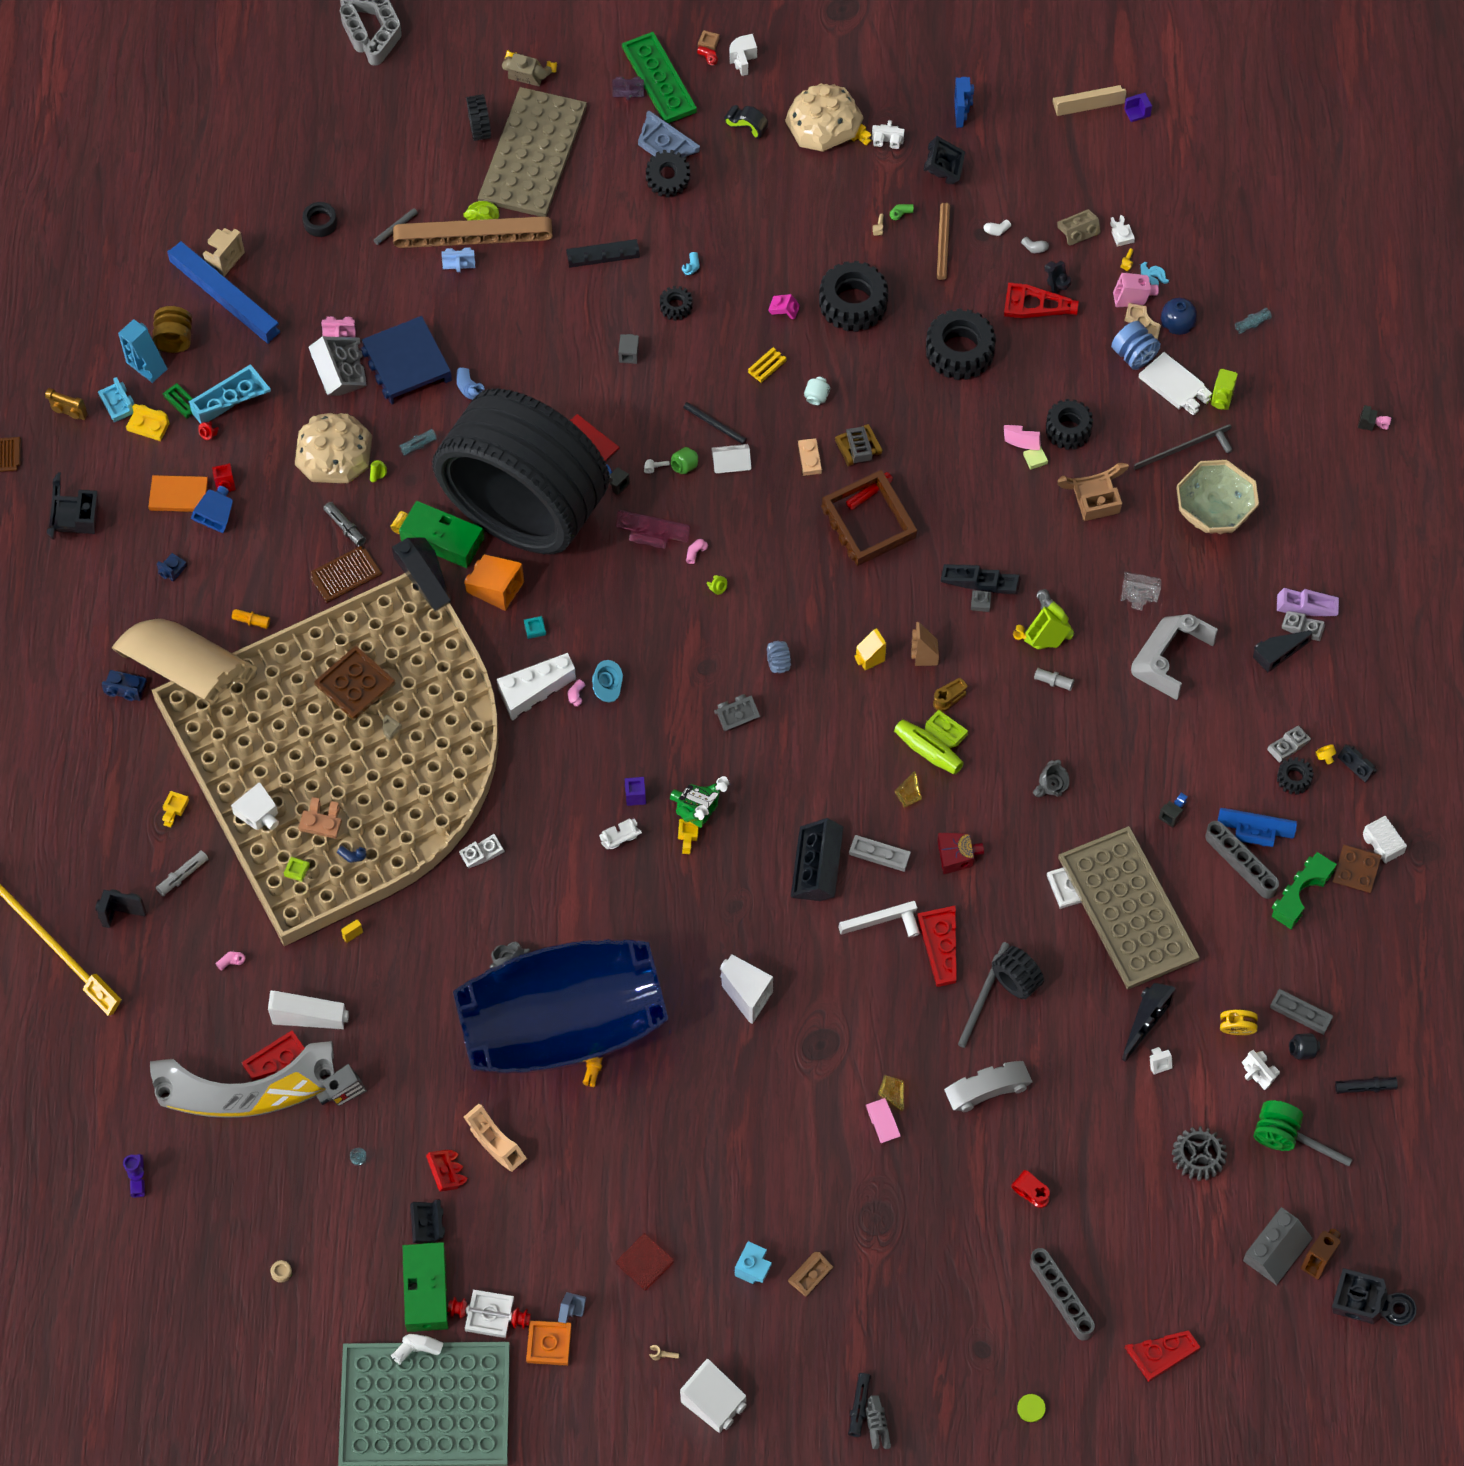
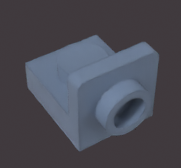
M566 1292L561 1302L558 1322L566 1323L569 1316H582L586 1297Z

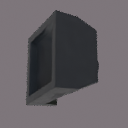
M936 136L928 145L930 152L928 153L923 170H928L938 178L946 177V184H954L960 180L965 151Z

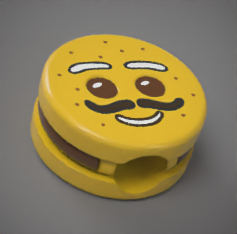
M1228 1010L1220 1015V1030L1223 1033L1250 1035L1257 1032L1258 1015L1252 1011Z

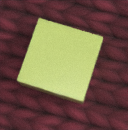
M1041 447L1040 450H1027L1023 453L1030 470L1048 464V460Z

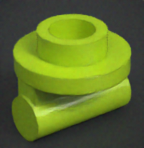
M376 460L371 463V482H376L377 479L386 476L387 468L382 461Z

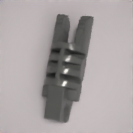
M870 1396L867 1399L866 1416L870 1429L872 1449L879 1448V1436H881L883 1447L890 1449L891 1443L884 1407L881 1406L879 1396Z

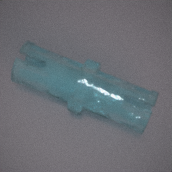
M1264 308L1255 314H1249L1246 319L1235 323V328L1239 334L1252 327L1256 328L1261 322L1270 319L1271 313L1268 308Z
M430 429L419 436H413V439L399 445L405 456L418 448L422 449L424 445L436 440L437 437L433 429Z

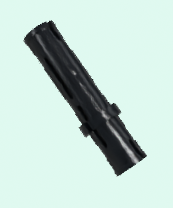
M1373 1077V1079L1335 1081L1336 1094L1364 1091L1378 1093L1382 1090L1398 1089L1396 1077Z
M867 1373L858 1374L853 1409L849 1414L851 1420L848 1435L852 1437H861L863 1420L866 1419L865 1408L871 1375ZM861 1388H863L862 1399H861V1402H860L859 1400H860ZM859 1408L860 1411L858 1416V1422H856L857 1412Z

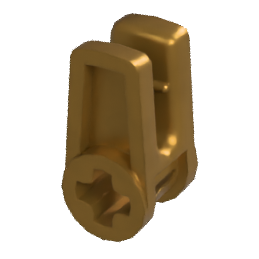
M958 678L937 689L934 693L933 707L937 711L944 712L965 697V690L968 687L965 681Z

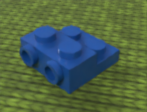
M970 77L956 78L954 95L956 128L963 127L964 120H967L969 108L973 106L974 85L970 84Z

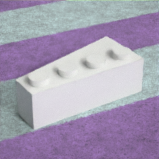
M566 653L497 679L498 691L511 720L516 719L517 715L523 711L526 712L531 709V706L537 702L545 700L552 692H557L576 679L575 668L569 654Z

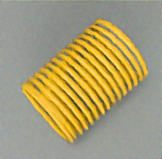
M399 512L391 525V529L393 527L396 529L394 532L398 533L406 519L405 516H408L407 513L403 512L401 515Z

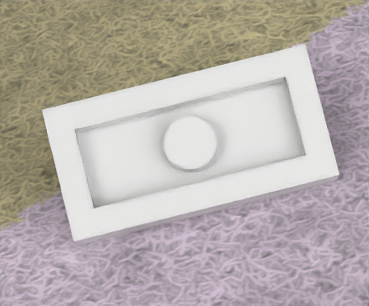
M748 444L712 448L715 473L751 470L750 448Z

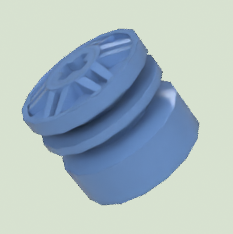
M1134 321L1119 331L1111 347L1120 357H1124V361L1133 370H1137L1148 364L1155 357L1161 343L1152 334H1148V330L1140 321Z

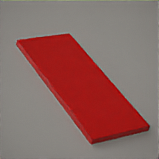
M578 414L570 420L597 447L604 461L608 460L620 448Z

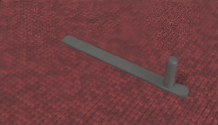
M1230 424L1138 462L1134 465V470L1215 436L1225 452L1229 454L1232 452V447L1223 433L1230 430L1232 426Z

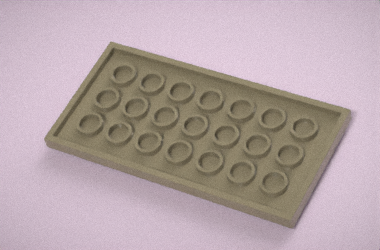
M520 87L480 190L478 201H488L497 207L546 217L586 111L587 102Z
M1129 826L1059 854L1058 858L1127 990L1199 960L1198 953Z

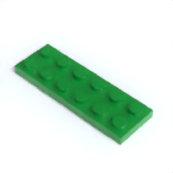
M654 32L622 43L623 51L663 121L670 123L697 112V107Z

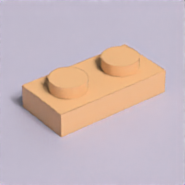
M816 438L799 440L798 447L803 476L821 474L822 469Z

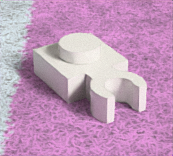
M1122 215L1119 218L1120 222H1116L1113 217L1110 222L1113 227L1111 233L1117 247L1134 243L1135 240L1130 225H1124L1125 219Z

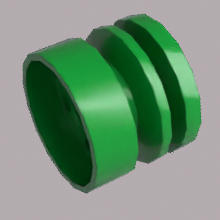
M1271 1100L1263 1102L1259 1115L1260 1121L1257 1122L1253 1137L1260 1144L1268 1148L1290 1151L1295 1147L1298 1137L1297 1131L1301 1127L1304 1115L1297 1107L1282 1101Z

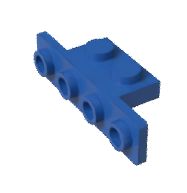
M1220 808L1217 820L1225 827L1236 828L1235 837L1239 841L1270 847L1274 846L1275 836L1293 839L1297 827V821Z

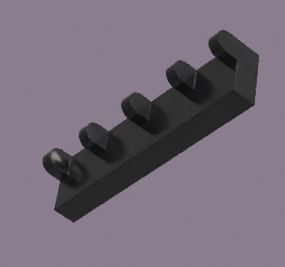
M637 239L566 249L569 268L640 258Z

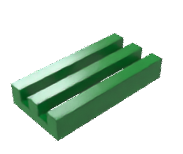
M176 383L163 393V397L188 419L189 415L192 414L191 408L174 390L176 389L188 402L193 398ZM169 394H171L180 404H178Z

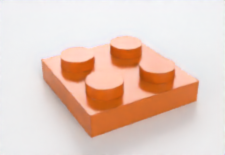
M530 1321L526 1362L568 1366L571 1323Z

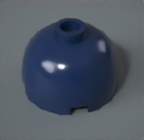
M1173 298L1162 309L1161 324L1164 328L1169 329V332L1172 334H1187L1196 325V308L1185 298Z

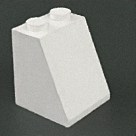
M731 954L728 960L725 959L720 967L722 987L746 1019L753 1024L773 993V976Z
M709 1359L704 1361L680 1389L681 1403L719 1433L723 1429L727 1430L733 1423L732 1418L736 1413H742L747 1406L746 1395Z

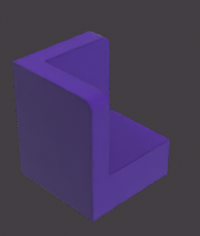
M1146 93L1126 98L1124 110L1131 122L1151 116L1152 105Z
M644 777L625 778L627 806L645 805Z

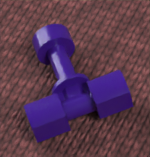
M128 1155L123 1160V1166L127 1171L129 1179H131V1197H144L145 1182L141 1179L144 1175L143 1155Z

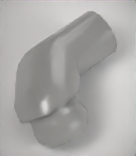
M1028 237L1021 241V244L1034 254L1045 252L1049 248V244L1046 241L1033 242Z

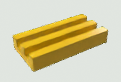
M773 347L748 369V373L762 383L786 362V357L781 356V353L779 351L776 352V349ZM776 359H779L767 371H765L761 376H759V374L766 370Z

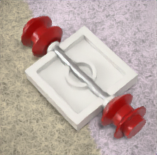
M473 1290L470 1306H467L465 1298L458 1302L456 1297H454L453 1301L450 1300L448 1304V1313H451V1317L459 1314L460 1319L468 1314L465 1325L466 1332L506 1338L509 1321H511L514 1328L518 1324L522 1325L523 1330L526 1326H529L531 1321V1314L528 1313V1309L523 1313L517 1307L511 1313L514 1296Z

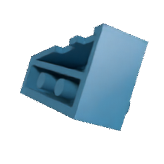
M133 319L118 333L126 363L153 383L167 370L148 332V328L143 323H138Z

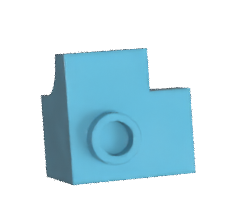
M748 1241L735 1266V1276L752 1284L755 1281L763 1283L772 1265L771 1262L764 1259L767 1249Z

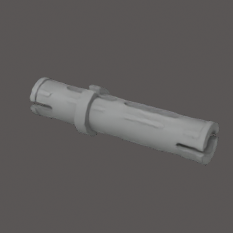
M200 850L199 853L178 870L168 874V878L156 886L157 891L162 896H165L175 886L181 885V881L209 860L207 855Z

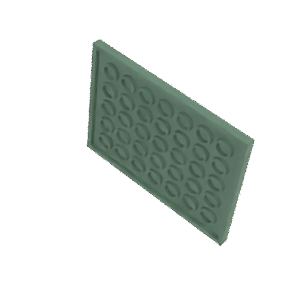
M443 1342L440 1354L434 1355L424 1351H412L402 1364H398L391 1357V1354L402 1343L343 1344L338 1466H508L509 1342Z

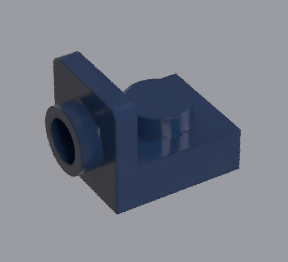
M171 553L163 563L158 561L156 565L161 577L164 579L168 578L174 582L187 567V562Z

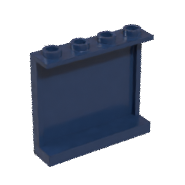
M422 316L362 339L363 347H361V352L364 358L368 357L369 368L371 371H375L376 382L378 385H382V393L385 399H389L391 405L394 404V397L443 378L445 383L452 381L451 371Z

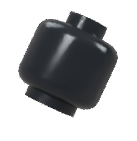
M1296 1034L1289 1042L1290 1054L1297 1060L1314 1059L1320 1051V1042L1313 1034Z

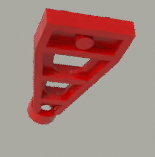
M1008 283L1004 317L1030 318L1060 314L1077 315L1079 301L1027 284ZM1028 295L1037 297L1040 300V305L1036 308L1024 307V299ZM1044 300L1057 301L1058 307L1044 308Z

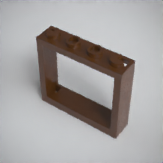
M882 470L835 491L822 499L821 507L824 515H828L830 518L832 529L838 532L840 543L842 546H846L849 558L855 561L857 566L916 538L917 529ZM876 483L902 527L903 532L860 552L833 503Z

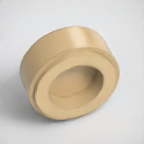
M282 1260L275 1262L270 1270L272 1278L277 1282H285L292 1275L289 1263Z

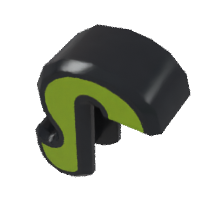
M733 105L724 117L725 123L730 127H750V131L756 139L761 138L768 128V121L764 114L752 106H745L743 109H740L738 105Z

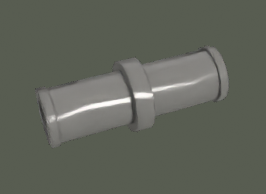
M1037 668L1034 679L1049 683L1052 687L1058 686L1069 691L1072 690L1074 679L1061 676L1058 672L1052 673Z

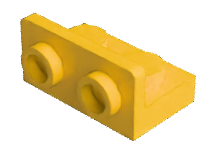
M134 404L132 406L133 414L126 426L127 431L161 441L170 424L167 414L161 410L150 409L145 405Z

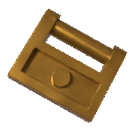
M47 389L45 398L49 400L53 411L67 414L74 419H86L88 414L83 399L78 397L75 399L55 392L54 389Z
M869 424L864 425L869 444L872 445V455L882 454L881 446ZM861 432L852 434V436L861 435ZM844 433L836 436L835 442L847 466L853 465L854 462L850 454L851 450L847 434ZM863 438L854 439V441L863 440ZM864 444L855 445V447L864 446Z

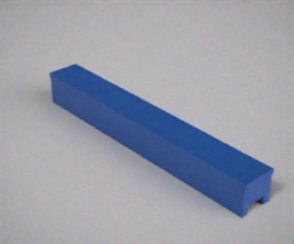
M182 241L167 251L169 260L173 265L267 344L280 333V330L276 328L279 323Z

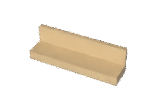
M1121 85L1056 97L1053 98V105L1057 116L1123 104L1125 103L1126 89H1122Z

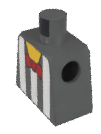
M348 1064L323 1081L326 1090L319 1093L317 1098L322 1105L333 1100L339 1106L367 1092L359 1075Z

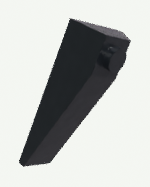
M425 537L406 538L392 547L395 561L435 612L451 602L436 552Z
M1154 983L1150 988L1146 987L1142 992V1000L1123 1053L1122 1060L1126 1062L1172 1005L1176 988Z

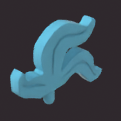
M1147 262L1141 264V275H1147L1151 285L1159 286V281L1164 284L1169 282L1166 279L1165 271L1161 267L1153 266L1148 269Z

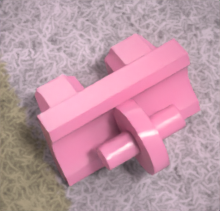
M327 317L326 320L321 322L323 336L356 337L355 320L352 317H345L343 320Z

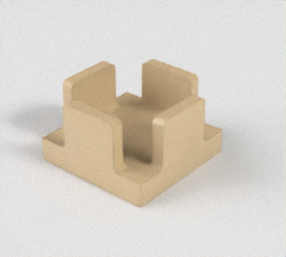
M226 228L222 231L217 229L208 239V244L217 248L214 254L205 251L203 256L210 266L217 269V272L225 277L245 253L240 231L234 229L231 232Z

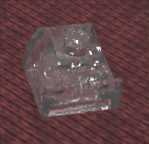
M1124 572L1121 601L1127 598L1128 601L1132 602L1131 608L1142 610L1143 604L1146 605L1147 601L1157 602L1162 579Z

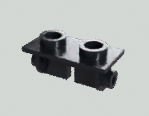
M1345 744L1337 758L1366 783L1369 777L1377 772L1376 766L1366 758L1363 760V755L1354 746Z

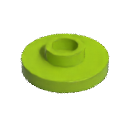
M1027 1394L1018 1402V1414L1024 1421L1037 1422L1044 1416L1045 1403L1039 1396Z

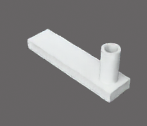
M915 901L840 922L838 927L842 935L902 917L909 937L920 934L914 917V913L917 910Z

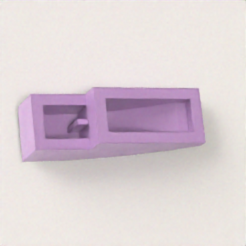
M1283 588L1277 594V611L1284 613L1291 611L1302 613L1306 616L1338 615V597L1307 589L1298 592Z

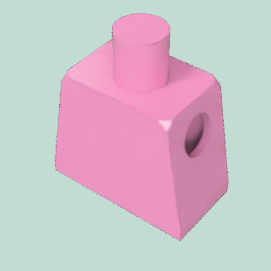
M1121 273L1113 291L1115 306L1127 307L1129 303L1144 305L1148 296L1158 295V285H1150L1147 275Z

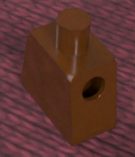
M1330 1229L1329 1232L1322 1231L1310 1248L1301 1269L1318 1280L1341 1243L1339 1239L1341 1237L1340 1232L1336 1229Z

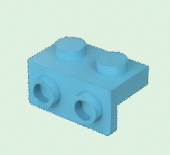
M117 377L113 378V385L98 391L113 422L132 415V406L134 405L131 396H127L125 393L127 390L124 383H119Z

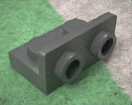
M743 694L735 697L736 702L729 704L726 701L717 705L718 709L714 710V712L718 715L724 731L760 717L752 695L746 697Z

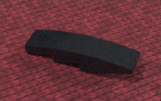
M944 564L940 581L978 591L1018 594L1021 577L1016 574H1001L1000 570L981 569L980 565Z

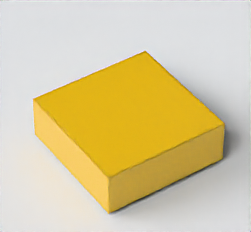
M358 920L341 929L346 943L363 933L362 925Z

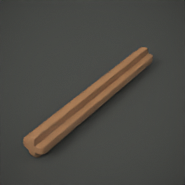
M942 203L940 205L938 280H945L947 276L949 203Z

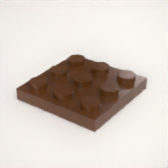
M356 645L314 681V685L353 720L357 719L396 684L395 680Z

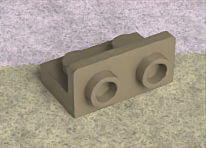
M1089 209L1057 222L1058 228L1066 235L1067 244L1069 245L1098 235L1101 232L1098 217Z

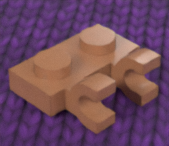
M312 797L310 811H303L298 827L299 831L337 839L342 823L341 818H337L340 811L339 803L331 801L327 816L318 814L322 804L319 798Z

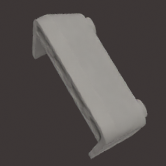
M1190 614L1164 617L1131 666V673L1134 677L1176 700L1179 698L1182 683L1166 675L1169 670V662L1162 657V654L1178 630L1189 633L1211 646L1215 644L1218 631L1217 628Z

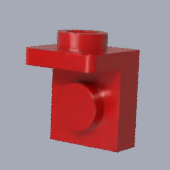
M230 463L212 467L216 489L219 486H223L229 492L236 490Z

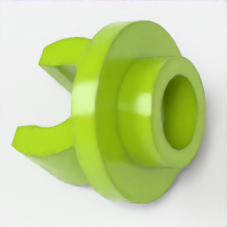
M714 575L713 582H707V585L713 593L719 595L726 590L727 579L723 576Z

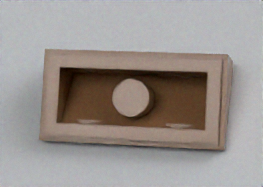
M814 1252L790 1277L788 1282L804 1296H807L833 1266L820 1252Z

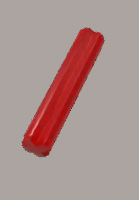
M888 472L884 473L889 483H891L893 477ZM875 483L862 489L846 501V505L851 510L856 508L880 491Z

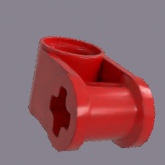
M1024 1170L1011 1185L1018 1195L1024 1197L1035 1207L1043 1208L1048 1205L1050 1198L1049 1188L1029 1171Z

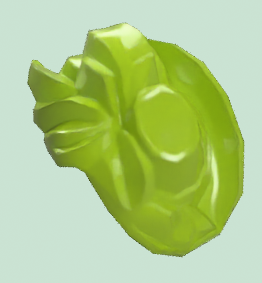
M488 201L474 202L463 213L467 220L499 218L498 208Z

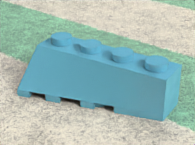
M250 364L189 401L192 414L201 424L211 421L240 402L270 392L271 389Z

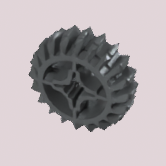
M1201 1126L1198 1128V1131L1193 1127L1190 1128V1133L1185 1130L1183 1131V1136L1179 1135L1177 1137L1178 1142L1173 1144L1175 1148L1172 1150V1155L1175 1156L1173 1163H1178L1176 1166L1177 1170L1183 1169L1182 1175L1189 1173L1190 1180L1193 1176H1197V1180L1200 1181L1203 1176L1207 1181L1209 1180V1174L1212 1177H1216L1217 1172H1221L1222 1166L1226 1164L1227 1152H1224L1226 1145H1222V1138L1216 1139L1217 1132L1212 1135L1209 1134V1128L1206 1129V1132L1202 1131ZM1210 1146L1215 1152L1216 1159H1213L1212 1155L1208 1152ZM1184 1148L1187 1149V1153L1191 1155L1190 1161H1188L1184 1155ZM1204 1150L1203 1154H1200L1196 1157V1153L1199 1154Z

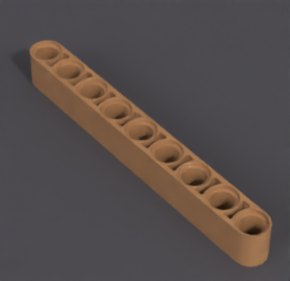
M549 217L397 224L393 227V244L398 248L546 241L552 238V220Z

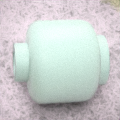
M816 377V379L808 381L804 391L807 402L813 405L825 403L830 392V386L826 383V379Z

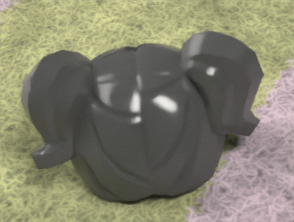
M1051 760L1043 769L1039 777V785L1033 791L1036 797H1043L1046 794L1059 797L1068 788L1069 776L1066 769L1060 766L1061 760Z
M516 941L509 943L508 946H497L491 953L494 963L490 965V968H492L494 979L499 980L505 977L506 970L514 969L521 962L527 963L532 961L531 950L523 949Z

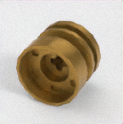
M166 306L155 311L152 340L157 349L169 353H179L189 348L191 343L192 315L187 310L176 306Z

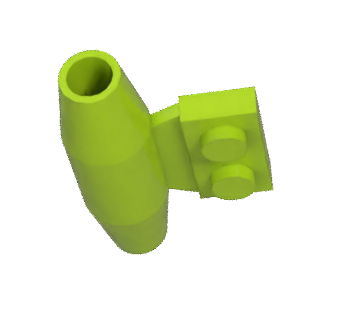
M940 710L926 722L925 730L904 719L896 725L894 732L911 749L935 766L954 775L963 767L964 762L950 748L957 747L968 735V730Z

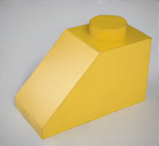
M877 628L856 647L855 659L858 665L863 666L864 670L885 661L886 642Z

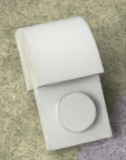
M753 34L740 36L730 45V64L735 63L736 70H740L741 76L748 75L747 60L757 58V46Z

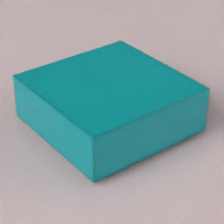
M542 616L524 620L528 639L546 635Z

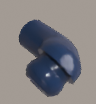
M343 845L337 850V854L349 863L363 861L367 853L362 847L351 852Z

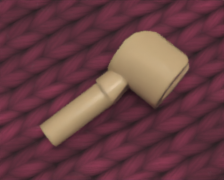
M883 214L879 215L878 224L873 225L874 236L883 235Z
M657 1345L650 1346L651 1350L658 1351L656 1355L649 1354L655 1361L661 1357L679 1358V1353L661 1351Z

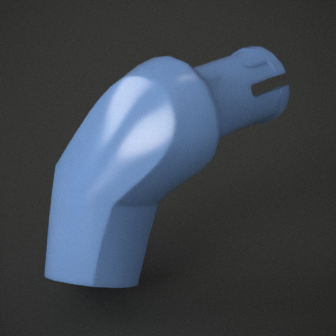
M457 369V387L465 397L473 400L482 390H485L481 383L476 384L470 379L469 369Z

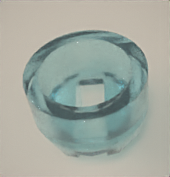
M354 1148L350 1152L352 1164L360 1166L366 1161L364 1149Z

